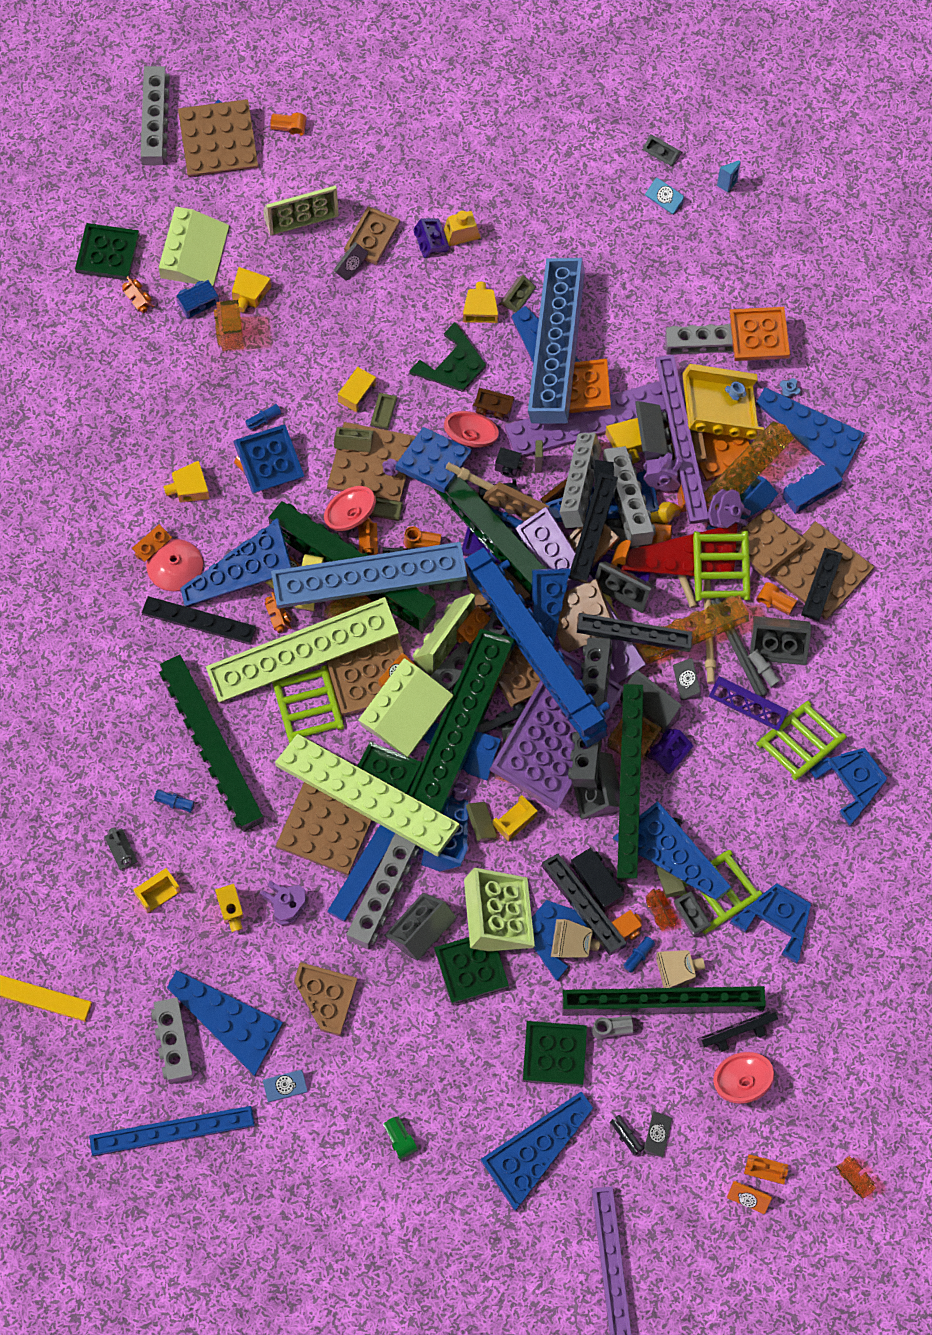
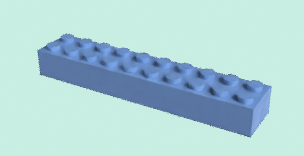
M546 258L528 405L531 423H568L585 277L582 258Z

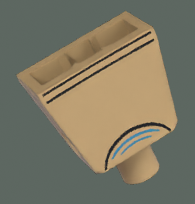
M556 919L551 957H588L589 950L597 952L600 943L597 939L591 938L592 929L566 919Z
M688 950L656 953V961L664 988H680L693 983L696 979L695 972L705 969L703 958L692 960Z

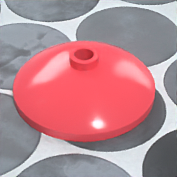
M453 412L444 421V429L448 436L466 447H487L495 443L498 438L499 431L497 426L487 417L475 412Z
M354 486L340 492L329 502L325 509V523L330 529L335 531H347L358 527L369 518L374 510L376 503L374 493L365 486Z
M171 539L147 560V573L150 580L157 587L166 591H181L180 588L197 575L202 574L203 559L199 550L190 542ZM171 559H177L175 562H171Z
M741 1052L726 1058L720 1063L714 1073L713 1082L719 1096L726 1101L739 1104L749 1103L761 1098L770 1090L774 1082V1070L770 1061L763 1055L754 1052Z

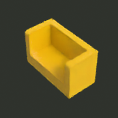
M357 367L339 391L338 402L357 412L359 410L358 403L371 386H376V377Z
M521 795L518 803L501 818L493 819V826L509 842L537 817L538 811Z
M167 868L133 889L136 898L147 913L181 892L179 885Z

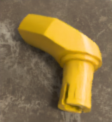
M671 502L661 503L658 511L650 512L651 524L658 522L660 524L669 523L674 517L680 515V506Z

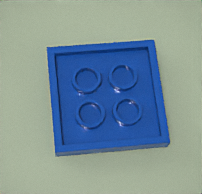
M285 424L233 441L252 494L304 477Z
M422 427L396 463L395 470L445 493L457 476V474L445 469L446 465L450 462L462 468L471 456L472 450Z

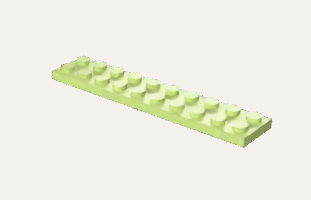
M384 597L205 667L218 702L221 703L395 636L399 632L387 600Z
M299 734L294 737L275 761V765L278 768L437 857L460 828L458 822Z

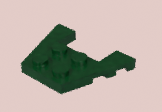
M454 322L445 331L444 336L457 345L455 349L435 370L419 360L409 370V373L413 376H419L425 380L434 381L443 386L464 392L485 369L486 364L459 326Z

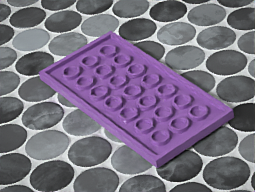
M559 648L557 651H560L564 656L566 666L570 665L572 667L575 679H583V674L581 673L582 661ZM594 675L591 677V679H595L598 676ZM609 679L607 702L610 705V709L605 711V722L623 691V687ZM541 680L489 770L556 811L572 785V780L568 778L569 767L572 768L573 765L570 755L571 750L575 748L573 732H576V730Z

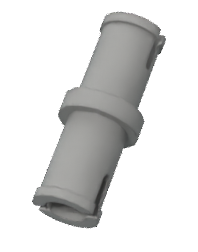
M758 649L748 656L758 669V674H762L770 687L780 681V678L771 669V664L765 661Z

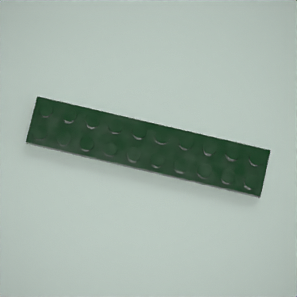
M483 629L479 630L453 690V698L446 706L409 792V796L441 814L444 813L516 644L514 638Z

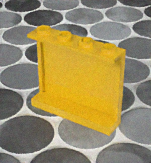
M697 364L688 365L682 375L689 430L742 437L750 440L757 439L764 431V427H758L753 386L758 381L757 374ZM733 382H740L745 387L746 396L740 397L737 401L733 400L729 393L725 391L726 386H731Z

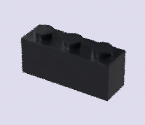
M590 847L571 859V866L599 907L605 912L623 901L625 891L620 883L616 884L612 878L614 876L610 868H605L602 864L603 860L597 851L594 852Z

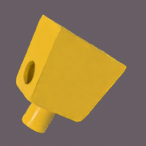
M459 211L457 214L447 217L443 231L449 246L481 239L472 211Z
M238 267L232 288V298L234 301H237L235 309L243 313L247 306L257 308L271 288V278Z
M477 282L476 289L468 290L463 310V322L498 323L494 290L486 289L485 282Z
M638 418L606 426L605 434L612 447L626 446L628 454L630 453L632 456V464L640 461L638 453L643 452Z
M199 461L172 472L173 483L163 486L165 495L177 494L180 503L210 499Z
M230 884L215 889L224 923H229L232 933L243 930L240 919L244 918L235 885ZM234 908L235 912L233 914H229L228 909Z

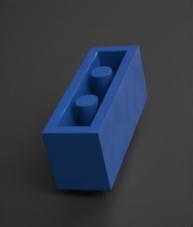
M831 463L825 466L821 465L812 474L802 476L795 484H788L784 488L782 497L796 514L840 488L843 479Z

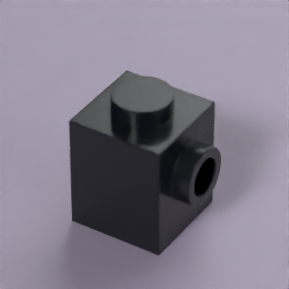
M500 447L495 461V471L501 472L506 477H511V475L516 477L517 472H521L524 461L521 460L522 453Z

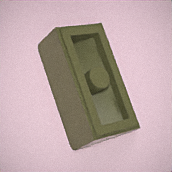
M524 275L519 276L499 304L516 313L524 305L536 286Z
M337 427L334 436V448L370 452L373 431Z

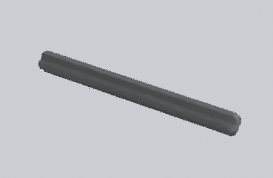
M715 598L711 600L712 607L755 694L761 697L766 696L767 691L752 661L748 658L749 655L721 599Z

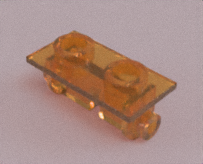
M652 889L645 896L646 904L654 915L656 925L663 932L668 926L670 928L676 926L677 919L671 908L664 909V907L669 905L664 892H661L660 889Z
M849 1155L842 1163L836 1166L840 1175L848 1181L854 1192L862 1199L876 1189L875 1182L866 1172L861 1176L858 1174L863 1168L854 1157L851 1158Z

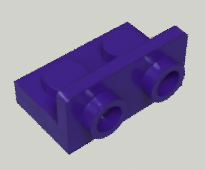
M421 218L413 230L423 258H428L431 252H447L450 249L439 219Z
M669 729L663 733L661 740L650 749L647 757L650 760H655L665 773L671 774L694 745L681 730Z

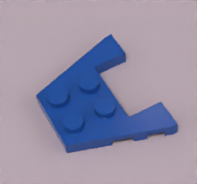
M865 748L846 752L832 758H824L809 770L815 780L833 770L855 799V801L839 810V813L849 827L856 821L887 781V777Z
M776 883L741 913L732 918L730 924L746 932L754 917L757 916L791 937L781 955L797 964L800 958L811 903Z
M546 900L532 916L535 944L533 949L539 955L554 980L558 981L568 969V966L558 958L551 957L556 919H566L585 927L587 925L574 909Z

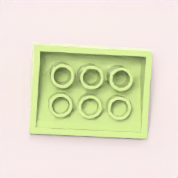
M332 186L267 204L263 212L270 236L339 217L337 187Z
M175 206L159 264L160 278L191 284L209 280L211 285L214 286L229 225L193 209Z
M471 593L457 598L452 604H448L444 611L445 615L442 619L439 618L436 621L433 632L426 635L423 640V646L417 648L413 654L414 664L418 668L432 675L444 662L458 642L456 639L458 632L456 630L475 608L474 594Z
M404 658L358 720L367 731L406 757H409L453 698V694Z
M473 868L464 879L470 948L484 951L533 948L535 944L527 877Z

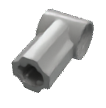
M631 1016L600 1017L592 1027V1034L600 1040L612 1036L633 1034ZM603 1025L606 1027L607 1031L600 1032L597 1029V1026Z

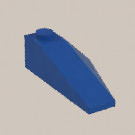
M749 470L733 486V489L739 492L744 508L751 511L749 516L741 515L743 520L766 508L779 494L767 479ZM709 523L706 529L711 530L719 527H714Z
M434 722L422 738L429 745L439 723ZM478 732L462 769L469 775L487 781L491 773L489 769L501 747V739Z
M453 795L450 796L443 815L458 822L460 828L438 857L424 849L421 865L439 872L461 866L468 850V811L466 808L468 800L457 801Z

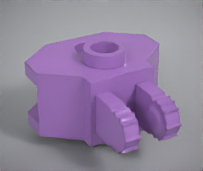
M667 453L664 457L660 456L659 459L647 460L643 468L647 472L644 475V480L648 486L663 491L677 490L681 485L678 469L682 465L683 458L677 456L675 460H672V454Z
M722 489L713 495L708 516L710 524L714 527L728 528L733 523L746 526L747 521L741 519V515L749 516L751 511L744 508L739 492L733 489L729 491Z
M269 881L267 885L277 894L273 897L263 890L260 895L271 903L274 908L275 922L281 926L294 923L306 908L305 889L300 885L287 888L284 886L280 887L273 881Z

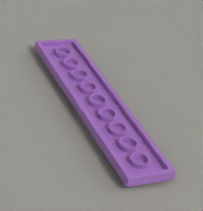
M679 377L680 386H681L682 395H683V400H684L685 409H686V401H685L684 387H683L682 382H681V379H680V377ZM660 381L610 395L611 409L569 413L568 423H531L530 418L506 424L505 430L512 449L522 453V457L535 454L536 440L543 441V451L576 442L577 435L581 433L596 432L597 436L605 434L606 426L637 418L636 401L657 404L661 406L662 411H666Z
M548 507L543 508L516 527L517 532L529 551L534 553L538 561L546 566L547 569H571L576 551ZM589 575L588 582L594 580L591 575ZM568 579L566 591L585 583ZM606 600L611 617L613 619H618L615 612ZM611 639L613 650L609 678L620 684L632 676L636 670L639 671L648 664L634 643Z

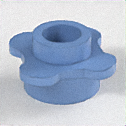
M795 378L780 382L783 396L789 397L800 393V388H798Z
M733 382L731 386H726L725 391L729 393L733 400L737 401L740 397L746 396L745 387L740 382Z

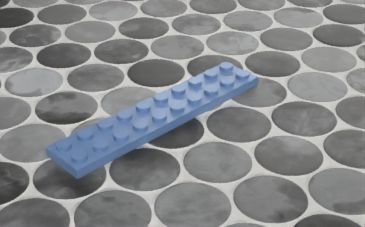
M461 542L271 571L277 609L467 579Z

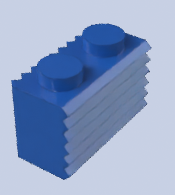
M209 280L199 281L194 287L182 289L176 295L177 303L187 319L219 304L218 294Z

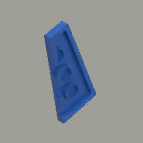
M570 568L532 570V608L535 616L534 620L536 623H541L545 630V636H550L553 642L555 641L559 615L567 589L568 576H570Z

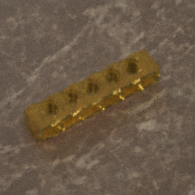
M772 421L704 492L707 511H709L713 495L722 489L726 491L733 489L739 492L740 495L794 439L786 425Z
M740 595L730 596L719 604L714 603L705 610L692 612L688 617L676 619L672 624L665 627L688 631L686 630L688 627H695V630L689 631L692 632L691 646L749 622V613ZM723 612H729V613H730V615H728V616H723V615H721V614H722ZM707 619L713 620V622L709 624L705 623L704 621ZM635 643L647 664L679 652V650Z

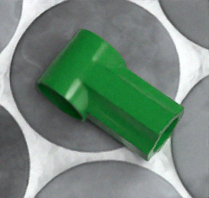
M399 1116L383 1123L399 1160L418 1151L411 1135H408Z

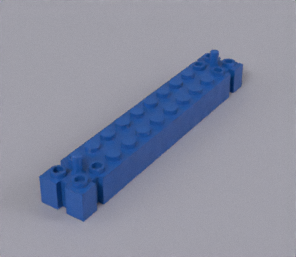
M484 547L466 557L464 561L468 568L469 577L480 590L482 596L511 638L516 640V645L571 725L579 733L587 748L608 736L606 731L608 726L604 720L606 717L603 712L610 709V705L608 702H604L595 707L596 703L590 694L586 695L584 692L585 687L580 679H575L572 667L570 665L566 666L562 653L560 651L556 652L554 649L555 644L551 637L545 636V630L540 622H535L532 610L530 608L526 609L524 606L525 601L523 597L515 593V587L511 580L507 581L504 576L506 574L504 570L511 566L509 561L505 560L496 566L494 556L491 552L487 553Z

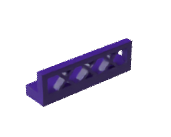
M720 676L709 695V698L776 731H779L789 713L787 709ZM718 687L727 690L729 696L720 698L714 694ZM739 696L745 700L746 705L738 707L734 705L732 698ZM757 705L762 708L763 713L754 715L751 713L749 706ZM773 713L780 717L777 725L768 721V714Z

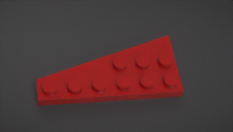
M738 523L732 524L728 528H715L703 531L700 534H737ZM694 534L630 549L626 563L622 565L621 569L624 571L694 577ZM736 541L701 542V553H736ZM735 560L702 561V572H734Z

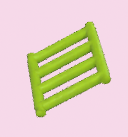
M695 531L693 538L695 601H702L705 598H744V600L749 601L751 590L748 531H744L742 534H700V532ZM741 541L742 553H701V542ZM742 560V571L702 572V561ZM743 579V590L702 591V580Z
M327 665L321 666L319 670L273 682V688L289 743L297 734L306 737L336 728L338 730L344 729L343 719ZM323 677L324 687L286 697L283 695L281 687ZM324 694L328 695L330 704L292 714L288 713L286 704ZM330 711L333 712L335 721L293 731L292 721Z
M806 701L784 719L779 731L770 730L756 743L759 748L763 747L792 774L791 777L794 781L802 777L847 738L844 733L840 734L811 707L812 705L809 701ZM806 712L834 740L825 745L797 718ZM792 724L820 751L811 757L783 730ZM778 736L806 763L797 769L769 741Z
M731 850L723 852L711 860L710 863L716 868L725 861L750 896L740 901L734 891L730 890L726 895L734 907L725 912L717 901L702 893L718 915L716 919L710 922L711 926L704 930L703 934L711 932L751 905L763 894L760 890L757 891L734 861ZM682 881L684 888L688 886L687 883Z

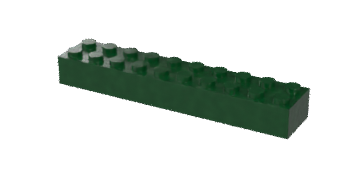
M281 501L268 517L269 525L276 518L279 519L285 543L303 555L323 557L324 563L369 556L366 553L362 554L353 544H347L342 541L338 534H332L327 531V528L321 523L317 524L312 521L311 517L307 514L298 512L290 503L286 504ZM417 587L365 595L373 601L385 597L391 613L421 633L425 631L436 617V602L434 598L429 594H423Z

